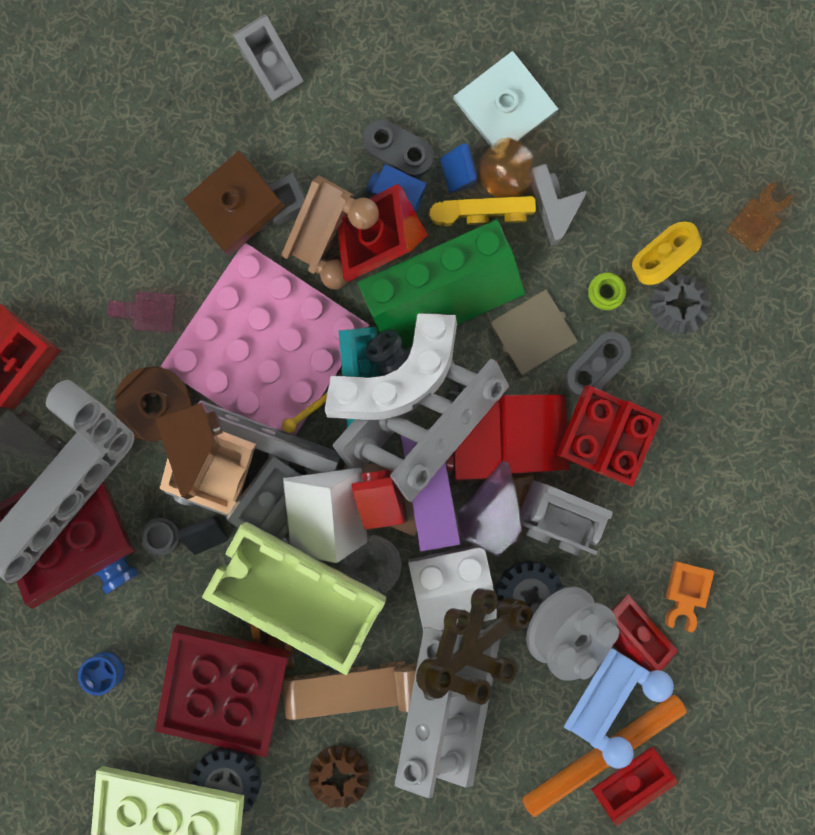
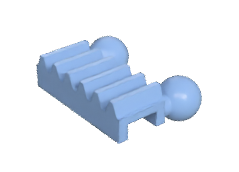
M611 648L565 723L564 728L569 731L571 730L589 742L593 747L602 751L603 758L609 766L621 769L631 763L634 756L633 747L625 738H609L605 734L634 686L638 682L642 685L644 694L650 700L662 702L672 695L674 684L667 673L660 670L649 672Z

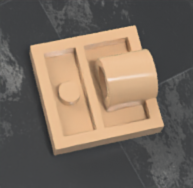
M223 432L217 435L220 447L196 496L188 500L228 514L241 496L256 444ZM167 459L160 489L181 497L169 460Z

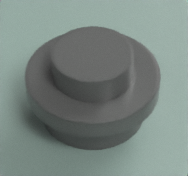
M164 517L154 518L146 523L142 530V544L148 552L154 555H166L178 546L180 541L178 533L180 532L172 520Z

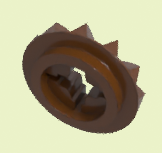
M346 746L326 748L311 763L308 776L309 787L314 793L316 800L328 805L329 808H347L356 801H360L365 793L369 782L368 766L364 758L352 748ZM335 762L341 774L348 773L350 775L349 778L344 780L342 793L336 782L329 783L327 781V778L333 775Z

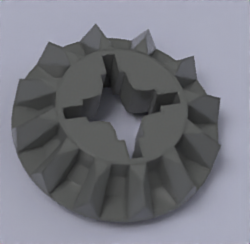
M683 274L668 277L656 286L651 296L650 308L654 320L661 328L674 334H687L697 330L709 318L708 314L712 302L707 292L708 287L703 286L696 277ZM680 292L683 294L684 300L696 302V304L684 310V315L680 314L678 307L666 305V303L678 299Z

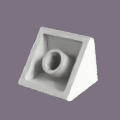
M361 468L283 478L289 545L316 559L338 563L367 543V531L364 530L351 485L352 483L362 482Z

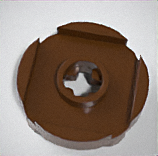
M144 367L132 371L121 381L115 398H117L116 417L133 432L134 438L151 442L162 441L155 421L156 418L193 406L186 383L172 371L159 367ZM150 395L153 398L160 396L162 398L160 403L162 409L159 413L152 411L148 414L145 411V408L148 406V403L145 401L147 396Z

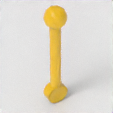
M328 392L295 417L284 419L282 429L287 433L294 432L299 422L326 403Z

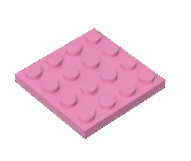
M244 243L160 367L172 371L184 383L223 409L284 431L282 429L283 420L295 417L323 396L329 387L330 377L336 376L342 368L339 330L369 327V324L247 243ZM309 416L299 422L296 430L290 434L296 436Z

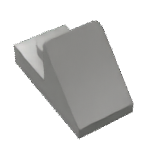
M266 14L233 34L242 56L251 66L272 101L304 82Z
M544 164L532 168L528 177L552 247L558 245L587 192L584 191L558 200L557 196L561 194L559 181L555 173L549 174L547 165Z

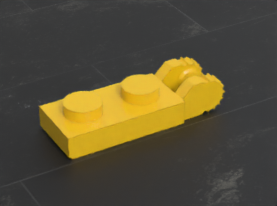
M533 196L450 200L443 203L439 201V203L435 202L432 208L429 209V216L432 224L435 223L436 226L440 225V227L441 225L452 226L458 218H467V225L489 223V217L504 216V223L527 222V215H533L536 212V205Z

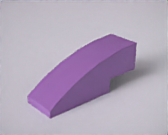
M401 435L404 457H406L417 445V442ZM444 463L412 501L420 551L460 545L446 463Z

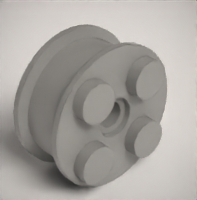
M568 587L555 592L539 606L529 623L526 643L530 654L536 660L547 663L549 670L557 678L565 681L579 678L588 679L594 674L618 639L619 629L617 628L614 613L607 606L595 603L593 597L582 588Z

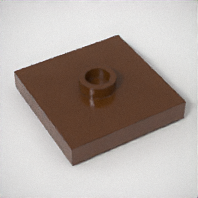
M237 151L183 199L228 256L286 207L240 151Z

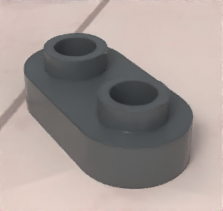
M386 120L374 121L366 128L363 142L365 150L371 157L412 177L423 176L430 170L433 164V151L425 140ZM380 133H384L389 137L388 141L384 144H379L375 141V137ZM411 151H418L422 157L419 161L413 162L409 160L408 154Z
M606 332L600 335L568 368L565 382L569 391L578 397L581 396L584 386L577 379L580 372H587L590 375L591 381L588 385L601 390L628 362L631 355V346L627 338L618 332ZM606 345L615 347L616 356L609 359L604 355L603 350Z

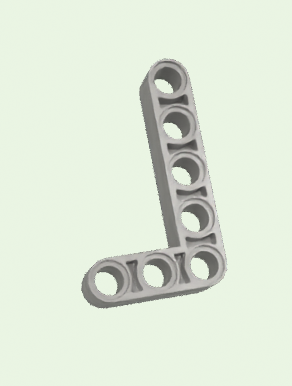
M63 380L51 389L46 399V406L53 414L73 429L76 434L0 522V578L6 583L18 581L31 569L128 453L134 442V434L97 399L70 380Z

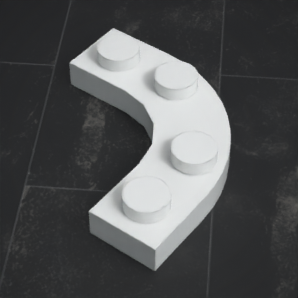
M418 313L410 355L396 371L385 376L372 378L331 376L325 404L327 417L361 420L387 419L413 410L412 405L422 400L429 393L433 395L443 383L451 366L457 327L456 315Z

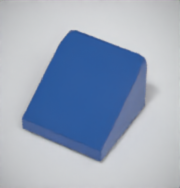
M465 143L459 145L440 159L449 193L474 188L476 185L477 175L469 145Z

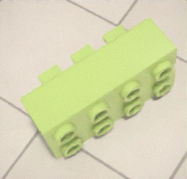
M248 522L241 524L225 553L232 558L230 564H223L217 568L202 598L347 675L370 628L386 602V596Z

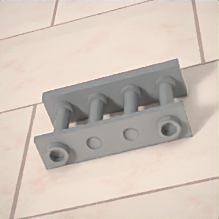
M490 359L477 374L455 365L452 360L446 377L467 386L454 402L435 393L433 395L429 393L422 400L412 405L413 410L404 414L379 420L355 419L332 446L349 469H363L369 461H372L391 471L390 477L406 500L412 502L509 387L498 363ZM419 404L442 414L430 430H426L406 420ZM394 432L417 442V445L404 460L381 449Z
M202 400L199 402L205 405L208 412L216 411L223 432L255 443L256 449L269 453L268 457L273 454L286 464L293 462L304 466V470L307 472L306 475L337 471L342 458L335 450ZM164 491V493L174 496V500L180 504L187 506L198 505L227 516V514ZM287 532L286 535L283 537L282 541L289 544V536Z
M424 627L416 674L419 665L425 659L436 656L443 631ZM457 635L453 654L459 650L463 635ZM500 639L486 649L483 654L497 658ZM466 665L455 674L467 680L471 678L486 680L492 687L493 678L491 674ZM415 674L394 786L426 798L433 797L436 778L466 788L473 786L489 700L483 705L468 701L465 695L450 690L442 698L428 697L418 687Z

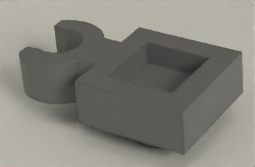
M291 173L269 185L286 206L272 219L277 226L298 217L306 198L298 178L294 173ZM268 223L264 225L258 232L262 231L268 225Z

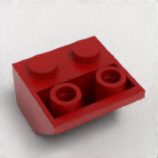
M0 304V407L16 409L62 350L3 304Z

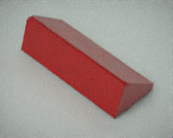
M627 594L610 609L616 617L617 628L619 629L618 639L613 645L621 654L649 672L655 670L663 671L678 650L630 595Z
M652 746L632 760L628 766L619 769L591 790L612 822L617 826L677 785L678 781Z

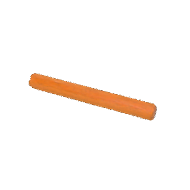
M672 695L612 737L625 738L630 742L634 750L684 716L687 712L686 707L676 695ZM594 748L525 795L522 801L529 814L533 817L538 816L608 768L609 765L605 762L602 751Z

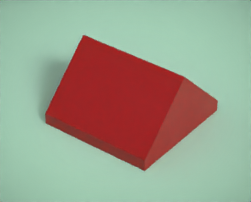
M399 184L369 198L377 205L379 210L378 220L371 228H356L349 221L347 213L342 217L341 220L343 221L338 227L343 279L347 282L412 251L428 235Z

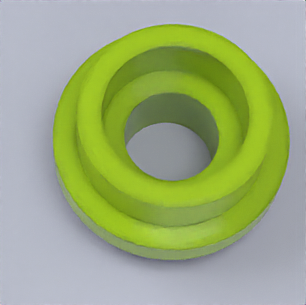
M607 272L601 273L590 282L588 296L591 303L598 309L613 310L624 301L626 286L618 275ZM603 285H608L613 289V296L606 299L601 296L600 288Z

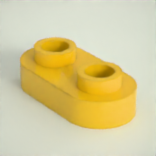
M690 222L675 223L643 248L634 257L632 267L638 280L646 285L658 284L667 279L695 255L702 245V239L697 227Z

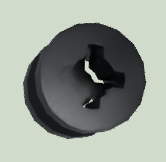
M392 329L377 334L365 348V354L372 362L378 363L377 370L382 376L398 370L408 359L411 352L407 346L401 345L402 338Z

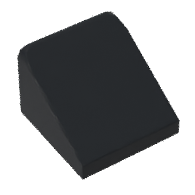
M219 516L209 517L179 530L180 533H178L179 538L194 555L228 541Z

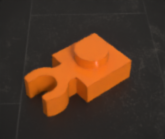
M674 561L665 597L676 601L675 606L669 609L665 616V624L668 627L674 628L676 618L679 615H685L687 618L685 630L691 633L695 631L697 617L693 612L694 607L706 608L714 575L713 570Z

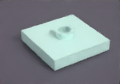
M513 51L459 91L453 98L498 157L558 111L557 106Z

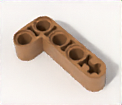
M405 661L380 664V668L367 669V666L350 668L347 675L343 673L330 675V671L285 677L282 687L285 717L289 720L393 706H398L399 711L408 712L417 663L405 664Z

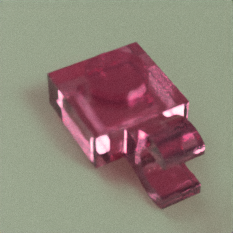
M136 291L135 303L108 301L107 316H111L112 319H134L133 329L135 331L173 333L176 296L174 294Z

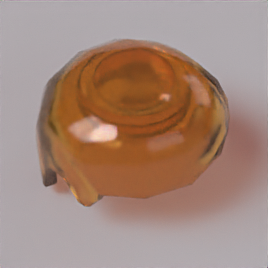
M512 138L498 139L487 149L478 163V173L484 189L497 198L521 197L524 195L534 180V177L529 176V170L534 161L532 154L521 142Z

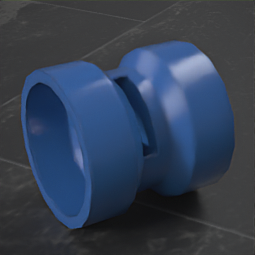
M100 652L87 659L81 665L78 672L80 686L91 695L108 693L122 681L124 664L118 655L112 652Z

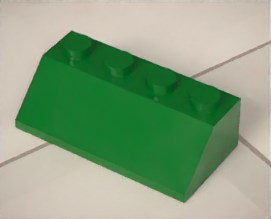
M497 219L357 282L378 332L381 333L389 329L395 330L402 338L401 345L408 348L413 346L418 313L456 315L457 325L525 295L513 252Z

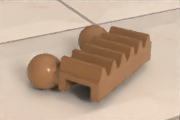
M318 175L311 183L281 256L286 259L291 255L310 265L307 271L313 274L315 272L320 274L321 280L326 287L341 289L348 283L343 279L341 260H324L326 253L332 245L330 243L337 234L336 230L343 221L341 219L347 213L349 221L353 226L359 229H368L377 222L379 210L372 200L368 198L354 200V195Z

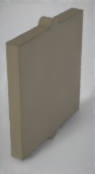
M546 289L490 322L503 344L502 351L504 353L508 352L521 375L578 342L564 319L566 314L559 311Z

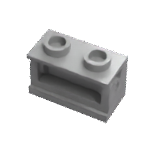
M533 480L516 523L529 528L527 536L548 544L552 537L561 541L558 548L580 556L582 550L597 555L598 551L588 548L589 544L596 546L600 541L607 521L611 519L613 512Z

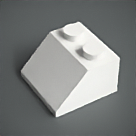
M483 544L408 559L423 631L424 627L444 630V616L449 609L458 608L470 613L473 592L478 588L493 590ZM497 609L491 614H485L483 621L496 619Z

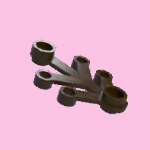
M476 589L471 596L470 613L458 608H451L446 612L444 616V630L436 656L425 659L418 667L416 674L418 687L425 695L431 698H442L450 690L465 695V698L470 702L480 705L485 704L491 695L490 683L479 678L467 680L455 674L467 665L491 674L494 680L504 683L513 681L517 672L514 660L504 657L493 658L483 654V652L510 630L520 631L527 628L532 619L531 608L522 600L505 598L497 608V620L480 633L485 614L494 612L497 607L498 598L493 590ZM457 635H463L459 650L453 654Z

